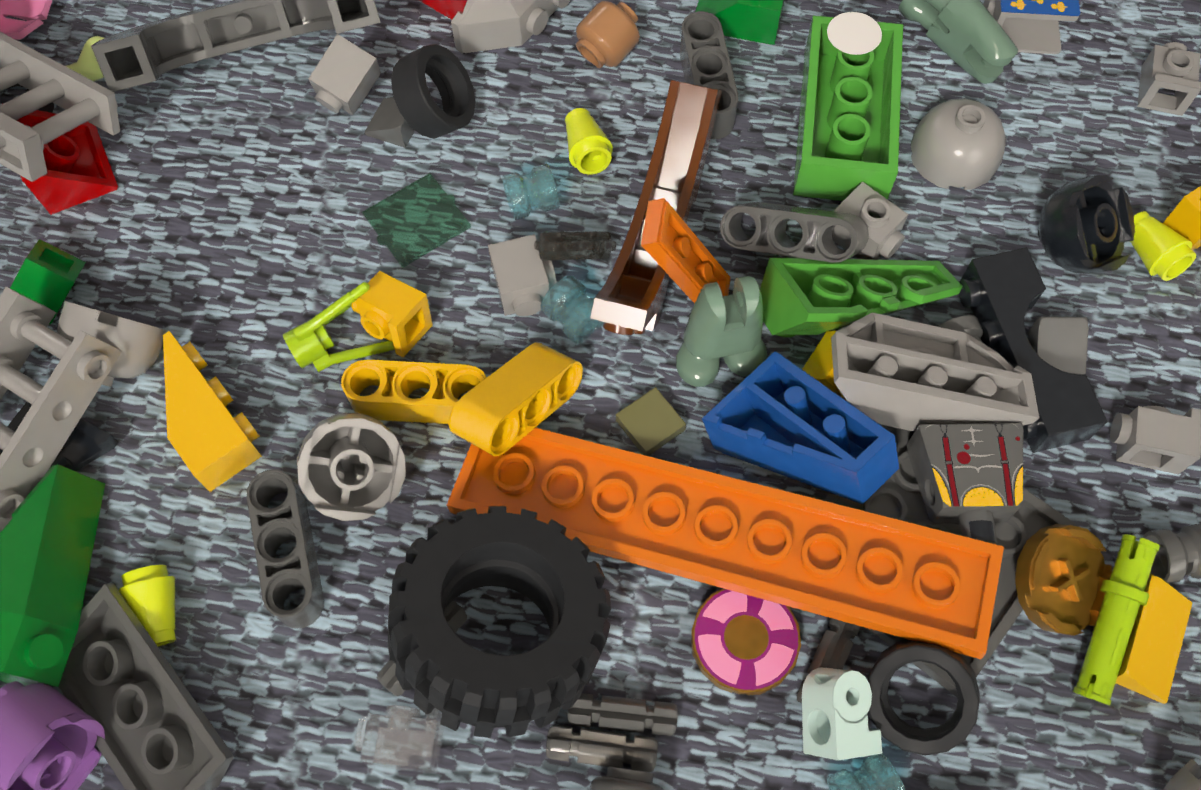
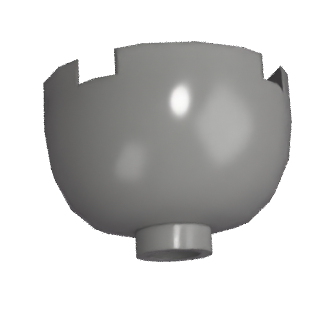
M966 98L950 99L931 108L917 125L912 137L911 159L913 165L923 178L938 187L946 189L952 186L957 188L965 187L964 190H971L987 183L998 170L1005 151L1007 139L1001 119L988 106L979 101Z
M67 301L64 302L57 329L58 334L70 341H73L78 331L81 330L122 351L102 383L105 386H112L114 378L133 379L144 374L156 362L162 350L163 334L167 331Z
M358 412L337 413L320 421L305 436L297 456L298 484L307 499L323 515L342 521L364 520L375 515L376 510L384 507L388 501L391 503L399 495L406 477L405 455L395 434L378 419Z

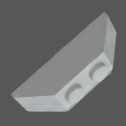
M467 0L463 12L458 11L451 21L456 50L461 53L522 46L533 34L539 35L546 27L548 18L558 8H565L570 0Z
M872 312L853 322L845 329L842 328L836 331L831 337L835 385L848 403L880 425L916 431L918 426L923 424L1022 423L1024 426L1033 424L1039 419L1031 373L1020 366L1013 368L998 352L967 333Z

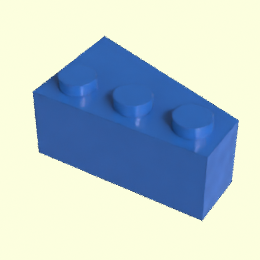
M776 351L702 418L713 448L721 453L860 504H864L899 469L894 434Z

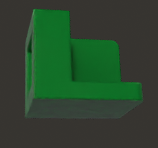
M39 239L24 260L10 289L55 311L56 314L49 323L51 324L86 262Z

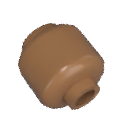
M609 1L597 3L576 27L578 39L576 47L580 54L599 69L604 65L607 67L618 66L639 42L640 33L635 24L638 21L636 13L623 2H619L617 5Z

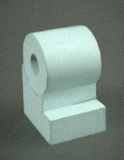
M820 667L812 670L807 675L802 688L804 754L833 760L882 754L881 730L868 728L867 714L871 706L872 692L869 682L860 672Z

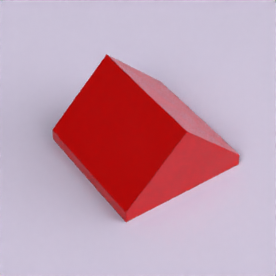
M36 110L17 121L32 128L56 114ZM89 122L79 125L44 145L43 154L47 174L33 182L20 175L21 180L50 215L113 192L118 188L97 127Z

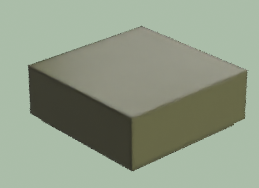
M656 387L618 412L615 421L639 451L646 456L651 455L686 430V423Z

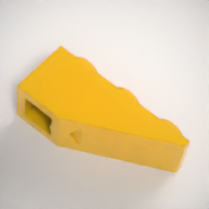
M168 331L163 334L167 438L193 476L211 492L262 457L252 443L260 435L243 412L235 417L229 412L226 405L234 400L216 376L207 381L200 371L208 365L193 344L188 342L181 346L172 333Z

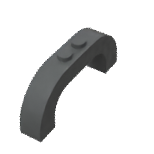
M233 0L140 25L99 40L91 47L108 89L115 92L157 81L160 75L172 69L203 59L304 33L333 29L339 34L381 22L374 0Z

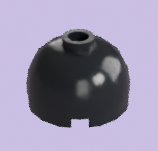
M1094 175L1068 182L1047 199L1040 215L1038 237L1043 249L1054 264L1073 273L1089 274L1115 271L1127 261L1129 254H1121L1124 249V243L1134 240L1133 209L1123 187L1113 189L1110 183L1107 182L1113 179L1109 175Z

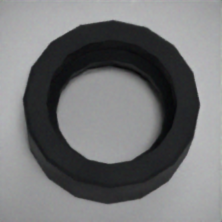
M437 44L423 46L401 57L393 67L391 84L394 100L400 114L416 132L422 136L435 139L469 124L474 116L476 105L474 87L467 70L458 57L450 50ZM425 73L437 86L442 99L443 110L438 107L431 97L426 84Z
M905 639L896 642L884 650L871 669L868 682L872 692V700L868 712L871 721L877 729L881 730V735L886 740L903 751L925 756L948 752L966 740L977 722L980 691L974 670L962 654L955 653L940 645ZM918 661L932 663L948 673L955 683L958 694L957 708L948 721L938 727L924 729L911 726L897 716L890 705L887 694L888 686L895 671L905 664Z

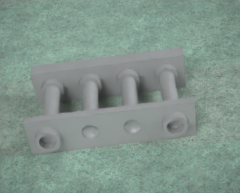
M0 32V92L17 83L30 90L0 105L1 165L33 182L47 174L43 154L46 143L85 122H89L113 136L120 132L117 112L118 105L114 92ZM51 102L65 109L32 128L17 121Z
M5 287L0 295V400L8 389L32 404L16 431L0 422V449L3 450L0 455L1 531L12 519V513L47 473L122 353L121 350L81 330L78 331L73 341L68 340L47 327L56 314L55 311L8 287ZM35 345L60 359L44 386L20 372L21 367Z

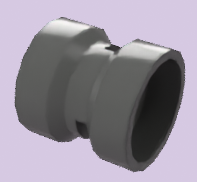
M1201 524L1183 526L1176 533L1169 529L1148 531L1143 535L1144 539L1160 545L1150 574L1163 579L1168 584L1183 580L1185 575L1201 579Z

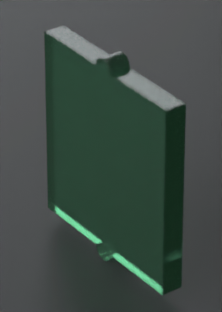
M431 173L362 212L365 219L377 233L378 244L386 245L402 268L471 228L470 223L454 204L455 197L451 194L447 195Z

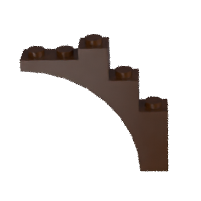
M671 80L654 151L633 220L613 270L603 288L594 298L590 319L604 322L603 328L605 330L622 335L644 334L646 329L653 331L660 321L670 277L641 246L648 201L665 198L687 224L690 207L696 201L722 90L677 80Z

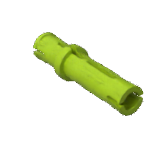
M1122 534L1121 546L1110 580H1103L1100 591L1105 593L1076 687L1073 689V692L1109 706L1112 702L1111 696L1140 605L1146 606L1150 596L1144 591L1156 553L1159 552L1160 545L1141 537L1137 541L1135 536Z

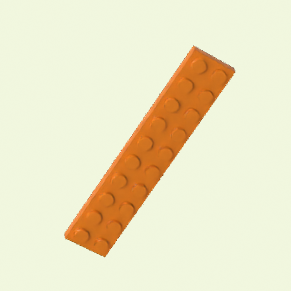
M534 428L500 456H493L471 444L447 502L450 513L456 515L458 512L472 508L476 509L477 514L488 513L489 506H506V513L521 514V510L526 509L536 512V519L548 524L553 519L566 527L565 536L572 541L575 537H578L588 547L590 552L908 640L940 645L955 653L977 659H982L987 651L1004 546L539 428Z

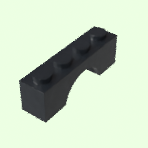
M1028 248L972 259L959 281L963 286L959 298L965 308H971L973 315L978 318L983 330V335L980 338L982 343L998 352L1013 368L1020 366L1032 375L1039 419L1033 424L1023 426V439H1027L1032 453L1089 440L1108 421L1087 376L1067 373L1051 366L1034 351L1026 336L1025 314L1033 308L1046 290Z

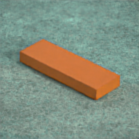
M665 198L648 201L641 246L694 304L701 289L708 283L717 282L722 295L728 296L731 277Z

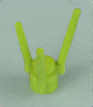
M367 282L361 283L352 291L346 293L311 320L283 334L289 350L301 368L313 363L317 371L320 372L334 364L394 350L393 342L388 340L328 354L327 350L335 346L325 325L348 310L353 302L370 289V285Z

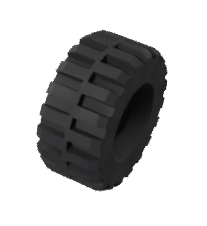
M489 506L488 513L477 514L475 508L461 511L456 515V522L450 524L447 519H442L429 527L427 540L423 537L417 538L406 550L405 562L397 566L392 580V594L389 596L387 643L390 660L396 662L395 676L402 689H415L413 703L425 714L431 713L434 708L441 711V725L454 731L458 730L461 722L475 726L473 736L491 738L493 728L505 727L507 737L524 735L530 721L534 720L536 726L540 728L555 721L560 708L569 710L580 698L584 686L589 684L609 634L611 624L607 618L611 611L610 593L605 588L601 589L605 576L599 563L596 561L587 562L590 551L588 547L578 537H575L572 541L565 536L566 527L553 519L546 524L536 519V512L522 509L521 514L506 513V506ZM485 586L505 587L523 594L538 606L546 618L550 636L543 644L528 652L506 656L488 654L462 641L449 626L444 612L446 607L455 598L469 590Z

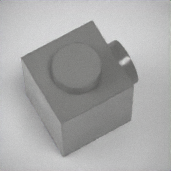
M337 34L308 79L315 93H317L315 99L334 113H338L342 109L353 115L380 76L381 71L374 56Z
M864 182L834 210L835 212L851 213L859 216L868 228V242L860 253L854 255L857 259L878 260L881 255L889 259L905 239V236L900 232L908 214ZM836 225L832 232V240L847 250L851 244V235L845 227Z
M535 234L488 245L492 270L505 316L510 314L530 316L539 312L544 306L551 305L549 288L557 287L555 271L550 258L542 260Z

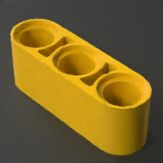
M535 342L457 401L449 418L450 431L493 456H500L575 394L582 380L583 366L579 361L542 343Z
M359 360L351 364L344 371L341 378V387L354 412L384 421L449 424V418L452 409L458 401V397L462 393L470 391L487 377L478 367L465 364ZM379 386L373 394L360 396L361 391L366 387ZM416 389H429L427 394L421 398H408Z

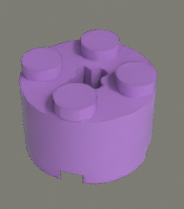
M18 681L4 685L0 688V790H78L99 762L102 753L94 747L97 735L105 739L103 726L49 685L35 683L24 686Z

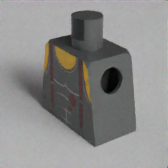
M1022 423L923 424L918 426L907 443V450L927 515L931 522L936 524L960 523L961 536L998 545L994 523L1007 521L1021 508L1023 501L1024 431Z

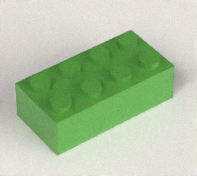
M813 15L804 52L793 196L844 201L864 182L888 199L898 174L903 24L877 22L882 31L880 44L869 53L852 55L838 50L828 38V25L834 17Z

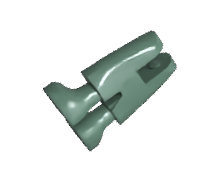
M902 0L899 5V12L906 19L920 23L928 30L926 34L928 39L969 75L983 84L995 81L1003 72L1004 66L1008 65L1018 53L1017 46L980 0Z
M737 277L734 281L733 295L723 296L717 282L705 284L701 289L683 334L684 342L676 355V369L679 376L686 383L694 387H704L713 383L719 374L720 357H723L732 372L741 377L750 375L767 359L766 345L761 339L763 325L762 295L754 277Z

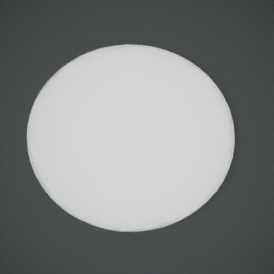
M859 12L839 14L831 20L827 29V35L832 45L838 50L852 55H861L873 51L882 39V31L879 24L870 16Z

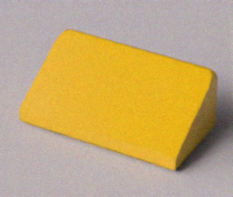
M1150 574L1144 591L1150 596L1147 605H1140L1116 684L1166 704L1192 602L1163 579Z

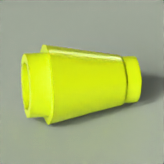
M576 108L570 111L565 118L570 163L583 174L593 175L602 172L611 162L612 143L587 109Z
M1146 211L1134 215L1135 234L1134 240L1130 242L1151 276L1158 275L1162 280L1168 281L1179 276L1192 265L1196 259V253L1191 249V241L1156 218L1151 217Z
M151 565L124 573L121 576L123 587L118 591L157 647L175 642V577L169 576L167 566Z

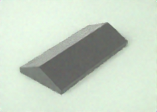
M114 583L104 584L81 611L78 632L58 686L67 699L103 726L105 739L97 735L95 744L125 790H214L220 785L234 758L233 754Z

